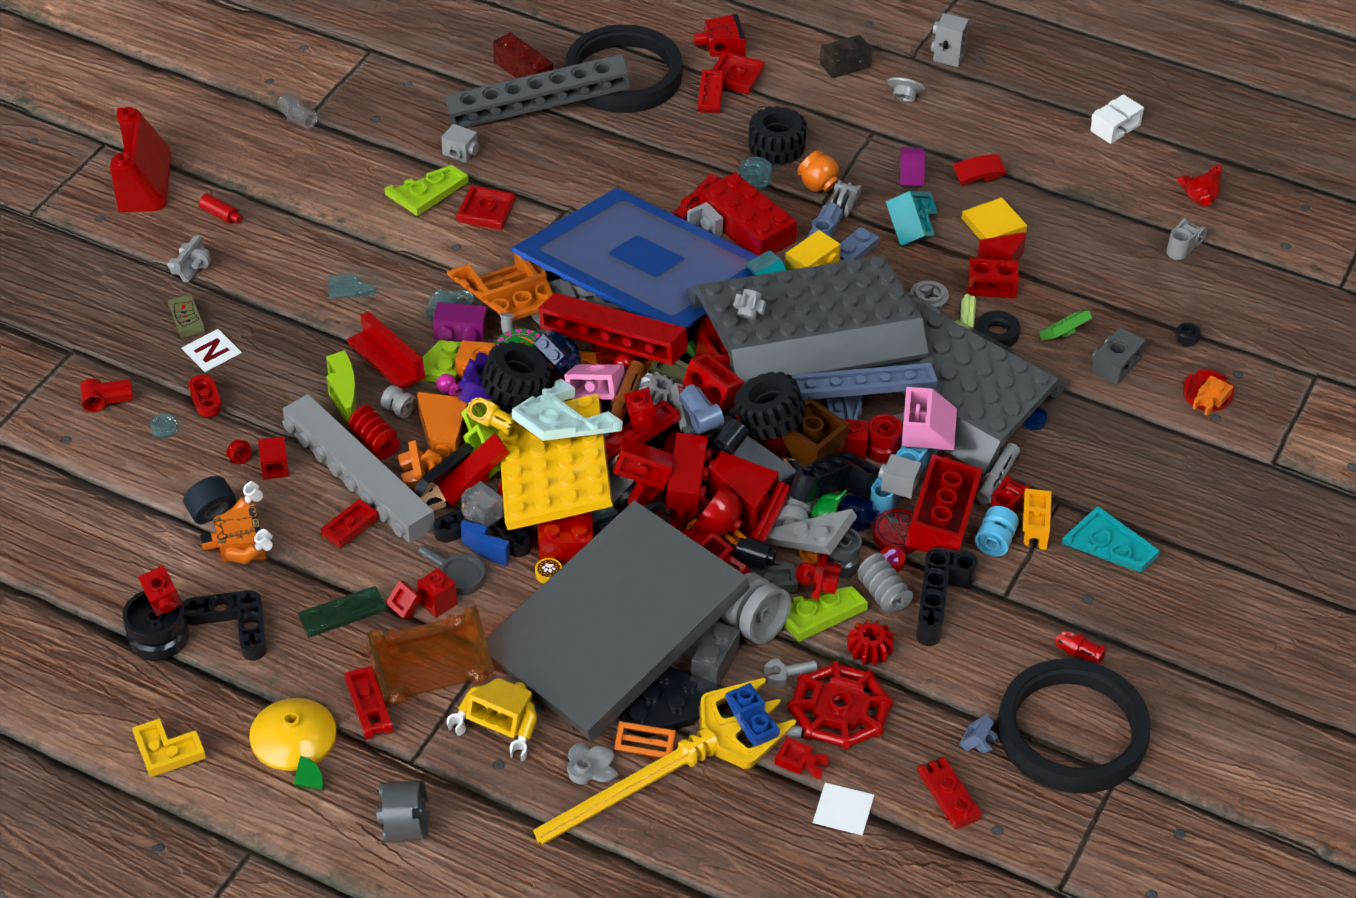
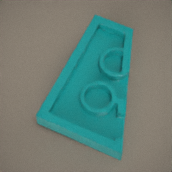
M1099 506L1062 538L1063 545L1140 573L1159 557L1160 550Z

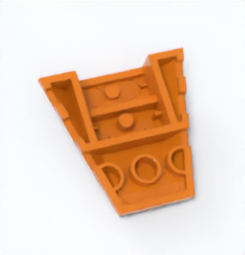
M515 253L514 265L481 276L476 274L470 264L447 271V275L499 315L500 313L513 314L514 319L512 321L539 313L538 308L552 295L545 270L531 261L522 259Z

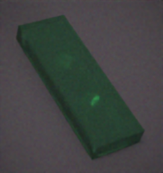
M373 586L298 612V616L308 638L382 613L386 611V604L377 587Z

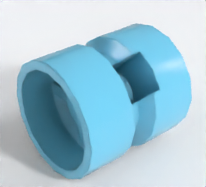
M1003 506L990 507L975 536V544L978 549L994 557L1005 555L1012 542V537L1018 528V516L1012 510Z

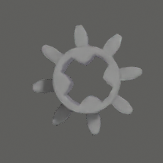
M744 289L742 295L736 294L733 306L738 309L737 315L751 320H756L757 314L763 315L766 303L764 300H761L762 294L749 289Z

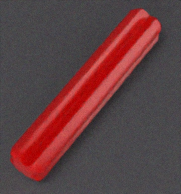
M778 482L751 538L766 542L789 495L790 486L785 482Z

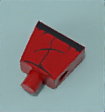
M738 14L706 20L704 22V32L693 33L694 46L706 45L711 57H720L723 51L742 56L746 55V37Z

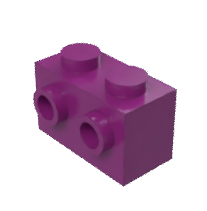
M437 302L433 317V340L483 342L487 327V306Z

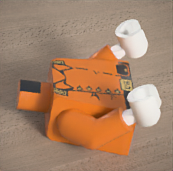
M253 481L248 482L243 488V493L246 497L242 496L232 508L214 518L216 532L200 535L203 551L219 548L223 562H235L246 565L252 560L266 559L265 551L272 549L273 543L270 539L273 538V535L266 529L261 530L255 504L252 505V501L258 502L263 498L259 485Z

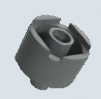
M423 780L380 783L379 795L382 806L377 807L376 813L378 824H383V841L401 842L427 838L430 815L429 811H426L425 802L428 801L425 782Z

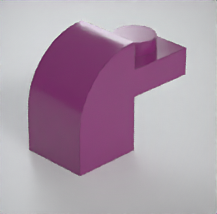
M901 147L900 156L898 157V165H900L899 185L924 186V148Z

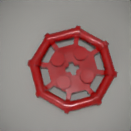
M832 661L831 665L807 674L801 673L797 677L798 684L791 701L787 703V710L793 714L802 727L805 738L808 740L815 739L840 746L843 750H849L850 746L873 737L879 738L884 734L883 727L889 710L893 707L894 703L893 698L886 694L875 678L873 671H863L841 665L838 661ZM832 676V678H830V682L824 684V681L818 682L820 680ZM864 687H869L874 696H869L868 693L866 695L863 691ZM808 689L814 691L811 699H804ZM839 700L845 701L844 704L846 706L840 707L835 705L834 703H838ZM869 708H878L875 719L867 715ZM805 710L813 712L815 719L813 723L804 712ZM862 724L866 727L852 734L848 733V731L857 729L858 725ZM826 726L841 730V735L821 730V728Z

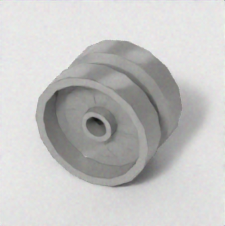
M747 573L745 576L748 578L750 589L721 618L724 624L740 629V633L756 644H764L773 639L784 626L790 612L791 598L787 591L770 583L760 575Z

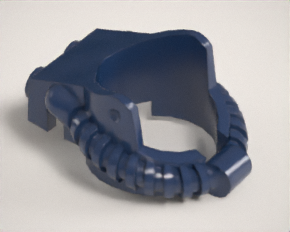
M554 329L551 332L542 333L534 342L535 350L540 351L543 357L548 359L560 377L575 365L581 364V355L578 347Z

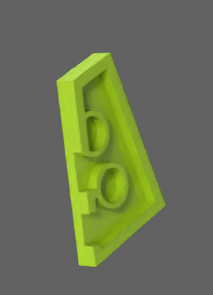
M450 165L426 173L425 178L416 181L411 178L405 180L404 185L395 188L393 185L385 187V195L416 216H419L467 184L468 175Z
M853 586L837 589L836 594L821 592L819 599H804L803 596L793 597L784 627L800 642L868 610V602Z

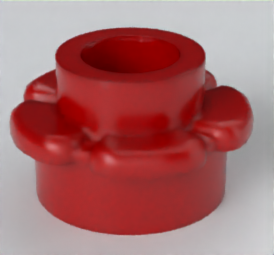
M240 439L231 442L226 450L227 458H230L232 463L237 464L247 462L252 454L249 443L246 440L241 441Z

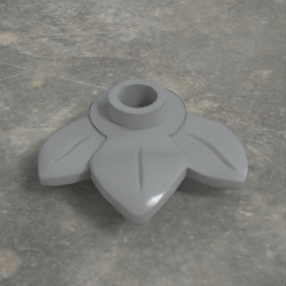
M577 743L570 748L568 752L570 761L567 766V772L570 780L574 783L587 784L591 779L599 782H609L618 777L617 771L610 767L614 760V751L605 746H595L589 749L584 743Z

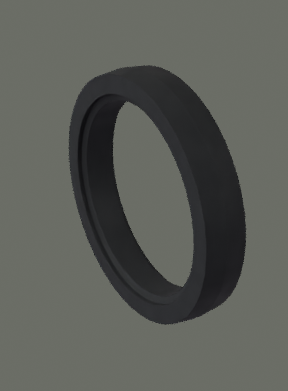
M610 25L597 28L580 36L567 52L565 67L581 64L593 52L614 46H634L647 49L659 55L666 62L669 68L666 76L651 87L635 91H618L580 100L591 107L603 111L634 113L655 108L673 97L681 84L683 63L679 48L667 36L650 28L637 25Z
M1054 659L1027 668L1010 683L999 708L998 733L1007 757L1028 778L1045 787L1061 792L1076 794L1095 793L1121 784L1138 769L1149 745L1150 716L1139 692L1131 683L1113 670L1085 660ZM1056 684L1085 686L1106 695L1121 708L1131 728V742L1120 756L1100 766L1076 768L1060 765L1044 758L1027 744L1017 725V710L1029 695L1041 688Z

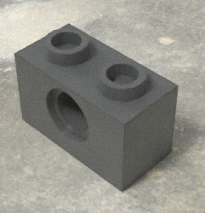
M1119 327L1113 335H1108L1101 348H1096L1091 357L1093 362L1091 373L1118 385L1142 358L1146 340Z

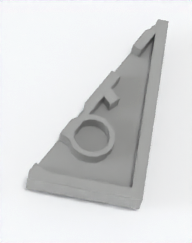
M848 509L774 527L766 542L774 546L830 555L857 516L853 509Z

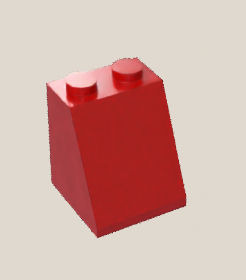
M721 451L715 460L712 459L708 465L709 482L706 491L709 492L710 501L723 484L738 495L742 503V512L739 519L743 522L737 530L746 537H751L776 484L779 482V472Z

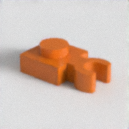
M1211 375L1199 389L1192 409L1196 410L1198 406H1205L1204 415H1210L1213 405L1220 408L1232 394L1234 386Z

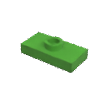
M1090 311L1074 312L1039 332L1041 340L1073 334L1076 332L1075 327L1092 319Z

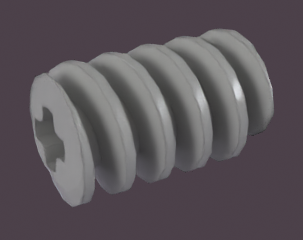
M875 553L863 561L858 569L857 576L863 582L865 588L869 590L877 604L880 605L883 612H899L911 603L913 593L908 590L906 583L902 582V578L896 575V570L891 568V564L885 560V556L881 553Z

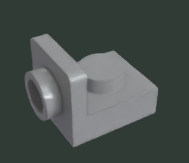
M705 202L687 211L688 222L698 227L701 226L702 229L714 235L723 236V217L710 204Z

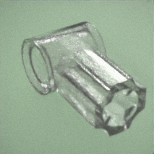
M290 93L280 96L277 101L278 109L286 115L288 121L307 130L315 125L317 121L316 111L308 108Z

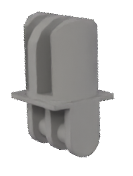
M838 180L835 183L834 193L829 202L838 204V207L844 211V217H848L852 207L856 208V202L861 194L862 185L853 186L851 182L845 184L842 183V180Z

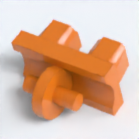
M416 440L408 442L409 451L398 455L400 466L404 471L413 468V470L401 474L403 483L410 489L415 488L420 478L442 461L441 455L432 450H427L425 454L420 452Z

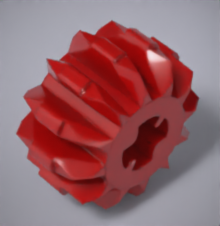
M867 619L863 624L856 622L854 628L848 633L847 638L848 653L852 654L853 661L862 660L863 666L867 662H871L874 667L878 661L886 662L894 649L893 633L889 632L888 625L879 626L878 620L875 623H870Z

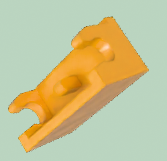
M1025 488L1022 531H1024V544L1026 546L1030 544V539L1037 538L1039 539V549L1047 550L1050 534L1052 491Z

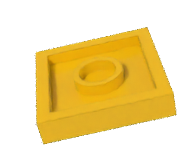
M1003 198L964 210L961 219L980 240L1027 232L1028 225Z

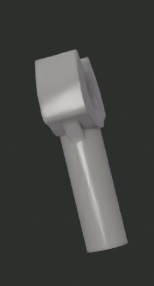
M776 658L764 665V674L778 673L768 676V685L778 688L786 686V680L789 676L817 670L815 660L786 666L779 658Z

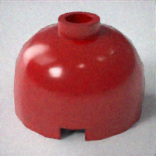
M723 484L692 528L698 532L717 534L720 538L724 537L729 531L734 534L743 522L739 519L742 512V503L738 495Z

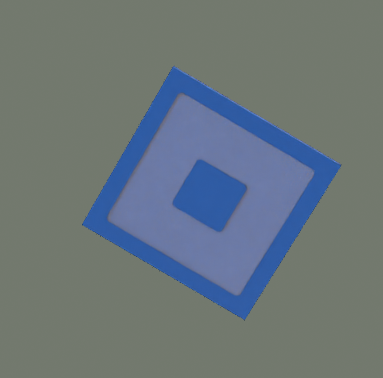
M618 187L513 246L511 252L519 255L522 259L531 261L539 265L543 270L551 271L561 276L565 281L573 282L582 287L583 290L592 292L602 297L603 300L622 307L629 313L685 327L686 330L707 316L704 307H693L686 294V289L710 282L755 276L747 269L745 263L758 257V255Z

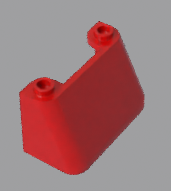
M133 107L117 108V120L120 124L124 150L112 158L110 172L118 212L161 210L166 206L171 167L170 147L138 109Z

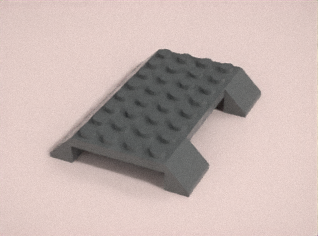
M884 255L710 282L686 289V294L693 307H704L730 356L729 370L744 380V384L752 377L755 378L759 374H767L773 371L775 373L779 371L784 372L785 375L854 370L925 358L929 354L922 316ZM744 289L761 293V300H764L766 303L764 314H757L756 320L738 316V309L733 306L736 294L742 295Z
M907 292L923 319L929 353L928 357L867 368L931 363L938 380L937 387L934 390L957 408L954 450L941 449V453L955 461L983 469L981 476L984 477L999 458L1000 447L1049 395L1057 399L1069 386L1071 380ZM862 395L861 401H862L867 395Z

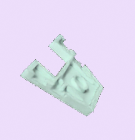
M563 379L555 381L553 388H544L542 395L535 398L532 396L512 409V419L542 441L622 431L623 424L622 420L609 411L585 418L562 401L574 398L575 388Z

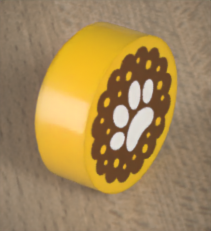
M544 558L537 562L535 566V577L540 583L545 584L562 568V565L556 559Z

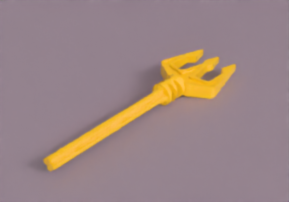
M761 678L703 694L699 705L700 730L697 731V736L689 735L688 740L682 739L678 742V748L675 751L533 830L536 840L543 845L683 765L694 767L697 765V760L704 761L706 756L716 755L718 758L743 769H750L795 726L796 720L793 719L776 724L780 729L779 737L756 747L747 748L736 739L744 731L735 716L722 718L717 707L727 702L725 698L726 693L749 683L758 691L765 685L766 679ZM776 699L765 702L764 710L768 715L780 705L781 700Z

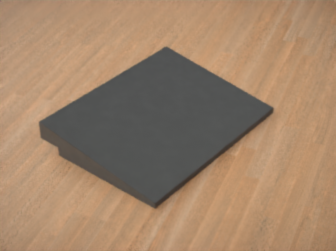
M634 500L478 645V648L516 682L524 683L536 699L573 730L577 729L592 742L750 589L747 576Z

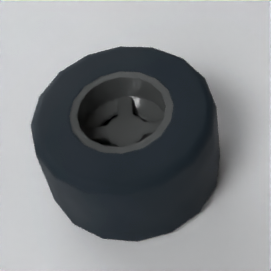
M211 476L197 482L189 488L183 498V503L194 522L200 525L214 520L216 516L224 514L237 501L227 481L221 476Z

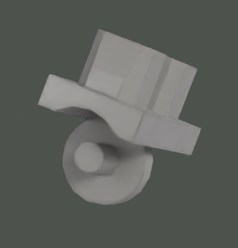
M194 236L189 243H183L179 248L180 255L177 258H171L167 266L171 274L180 275L183 282H189L199 268H207L211 263L209 250L203 247L201 236Z

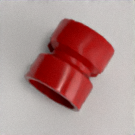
M883 414L872 418L870 421L866 452L873 461L886 464L890 455H896L900 450L903 425L897 417Z

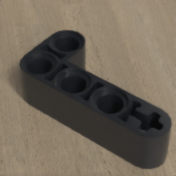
M731 418L712 442L713 447L719 452L723 451L779 472V482H785L791 487L796 470L749 436V429L739 421Z
M839 451L798 467L789 490V495L798 501L810 502L824 494L832 493L845 487L857 495L870 497L871 487L878 478L880 469L851 452Z
M933 548L927 552L916 638L922 645L934 646L940 642L947 585L968 587L974 583L978 561L977 557L971 552L946 548Z

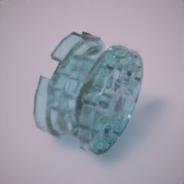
M756 156L745 158L741 162L739 175L743 179L754 185L757 190H763L770 185L772 165L768 160Z

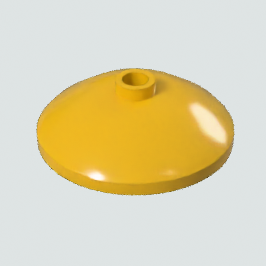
M288 698L270 704L256 716L250 728L249 738L253 753L262 763L278 770L294 771L297 770L300 756L309 758L315 764L324 759L334 746L337 731L332 714L323 705L310 699Z

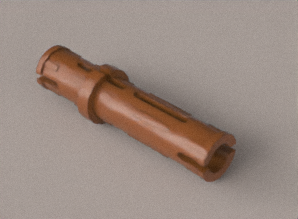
M639 361L629 362L618 394L613 397L611 402L612 409L610 413L624 421L628 412L623 394L636 391L645 369L644 365Z

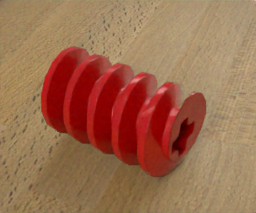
M371 405L359 407L350 417L348 423L349 430L379 460L391 457L400 447L396 431L391 429V426L380 417L377 411H374Z

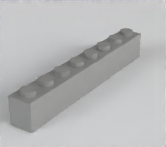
M309 394L282 408L284 416L282 423L286 431L290 434L293 433L304 448L308 447L319 462L326 464L330 472L335 477H339L349 491H354L363 502L378 511L379 519L382 522L386 521L398 537H403L411 544L434 530V510Z

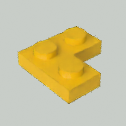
M160 718L132 727L134 738L149 777L206 759L205 751L196 730L168 739Z

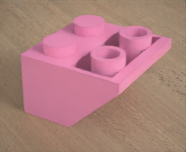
M906 387L902 446L954 450L957 408L934 389Z

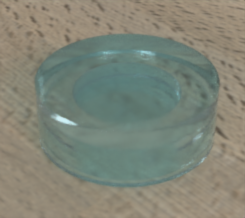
M159 414L153 417L150 421L152 435L161 439L173 436L177 431L175 418L169 414Z

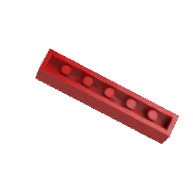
M555 292L538 308L540 327L543 330L551 332L554 329L561 335L665 364L673 365L688 349L685 327Z

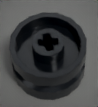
M144 591L135 594L127 601L123 609V623L128 645L134 654L142 659L152 661L164 660L178 654L186 646L189 639V627L183 602L182 605L176 607L173 611L156 617Z

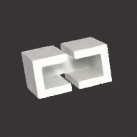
M1123 94L1093 113L1090 131L1112 144L1123 137L1125 132L1129 133L1141 125L1144 107Z

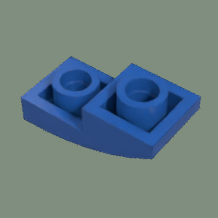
M463 520L461 522L462 542L481 557L507 566L510 560L509 541L499 537L488 536L487 526Z
M751 683L725 694V698L737 722L754 747L779 737V727L764 710L765 701Z

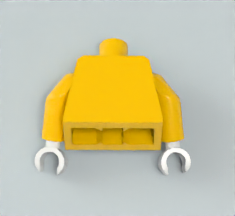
M494 679L486 685L472 687L459 705L458 714H451L447 718L448 729L451 731L453 726L458 724L455 729L457 736L462 735L466 731L464 723L466 717L468 720L511 738L517 736L518 740L510 744V757H513L514 751L522 750L521 761H524L527 758L526 740H530L537 721L535 705L531 703L532 693L522 682L512 684L502 679Z

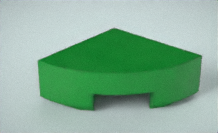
M300 756L294 780L295 787L324 791V779L319 767L309 758Z

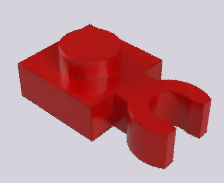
M786 737L775 756L774 765L799 775L805 769L814 778L822 779L823 769L817 767V765L828 768L830 758L823 754L813 755V747Z

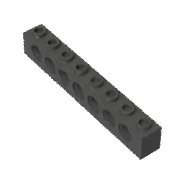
M619 54L445 95L451 123L465 128L630 89V82L623 55Z

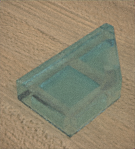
M353 274L328 276L330 299L375 295L373 285H366Z

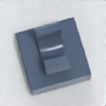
M984 715L970 723L959 745L966 751L974 747L982 754L991 751L992 747L987 742L992 743L998 738L996 733L990 730L994 721L987 715Z

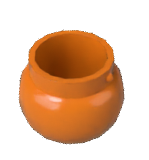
M820 150L811 153L799 165L797 172L798 175H801V180L807 189L813 192L824 190L827 193L834 188L835 183L839 180L837 178L839 175V165L835 159L829 155H823L824 152Z

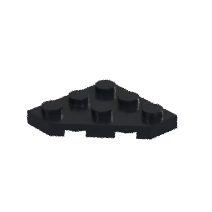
M669 666L628 706L620 721L664 729L671 728V730L692 726L694 721L700 720L699 705L703 694L726 687ZM725 702L717 707L719 714L722 715L724 713L725 709L728 706V702ZM624 729L627 732L644 738L656 735Z

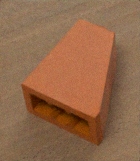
M418 392V411L428 448L433 452L439 453L442 459H445L461 447L467 427L461 412L469 404L459 400V397Z

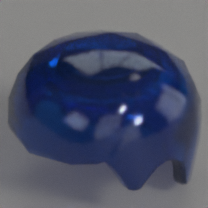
M853 494L843 497L837 507V512L853 509L857 518L850 528L857 532L868 530L875 523L880 513L879 510L874 511L872 500H863L860 496Z

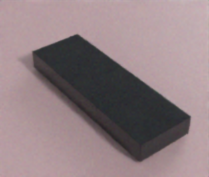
M468 442L464 443L423 475L413 489V492L418 497H423L465 461L474 450V447Z

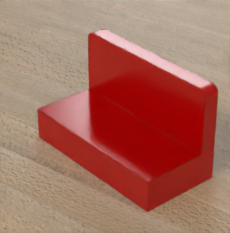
M623 437L620 453L613 468V474L664 490L673 468V454Z

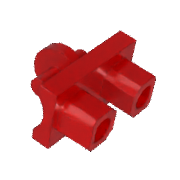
M820 553L817 566L811 562H804L796 569V579L800 584L805 586L814 584L811 594L813 599H819L821 592L836 594L841 564L827 562L828 554Z

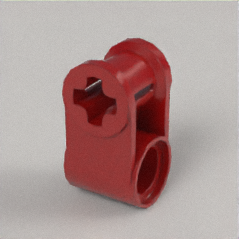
M1007 475L1000 486L993 492L990 507L1003 506L1016 514L1024 506L1025 488L1032 489V486L1028 484L1024 486L1012 480V476Z

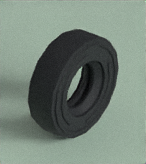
M1000 310L983 313L978 318L976 330L1008 347L1013 346L1018 341L1021 330L1019 321L1015 316ZM1002 326L1007 329V332L1003 334L993 333L989 330V327Z

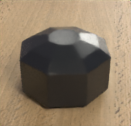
M1191 322L1181 323L1176 328V340L1182 345L1194 346L1200 340L1201 331L1197 325Z

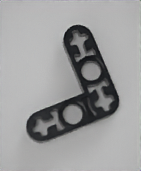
M490 496L441 516L434 522V536L440 542L448 543L461 538V522L465 517L473 516L476 520L472 523L489 526L496 537L509 541L511 556L524 557L531 549L530 536L523 527L513 530L499 528L501 524L505 523L503 499L497 496Z
M246 590L199 596L183 601L189 625L238 620L242 656L247 660L255 661L261 659L266 654L263 607L260 594L256 591ZM248 602H252L253 611L247 612ZM220 604L229 606L225 611H216L214 609ZM196 609V613H191V610ZM251 621L258 623V626L253 629L244 627L246 623ZM250 639H255L256 648L250 649Z

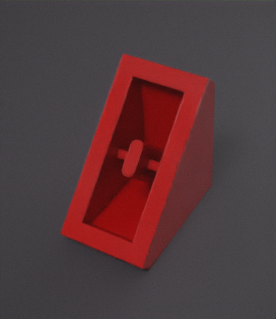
M1025 232L979 240L977 258L1018 261L1024 253Z

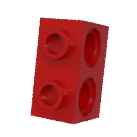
M969 259L967 294L970 296L1016 299L1019 282L1018 261Z
M705 353L690 360L682 385L686 387L693 384L696 387H700L710 403L717 404L723 412L735 407V394L741 390L740 387L745 381L709 353Z

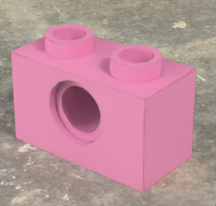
M577 364L565 373L564 376L565 381L575 388V397L571 399L598 394L599 399H613L618 394L625 371L624 365Z

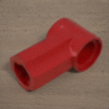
M89 378L80 385L82 407L88 412L101 411L105 404L133 400L130 379L102 383L99 379Z

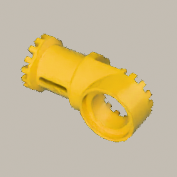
M475 398L468 403L467 413L475 422H479L487 427L493 426L503 431L507 437L515 429L513 426H516L517 422L512 419V415L500 410L498 405L483 398ZM479 403H483L487 407L486 414L482 417H476L473 414V408Z

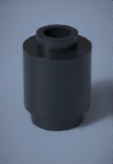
M751 537L746 539L740 538L735 549V558L739 559L743 564L766 570L768 566L774 565L777 551L773 550L774 545Z

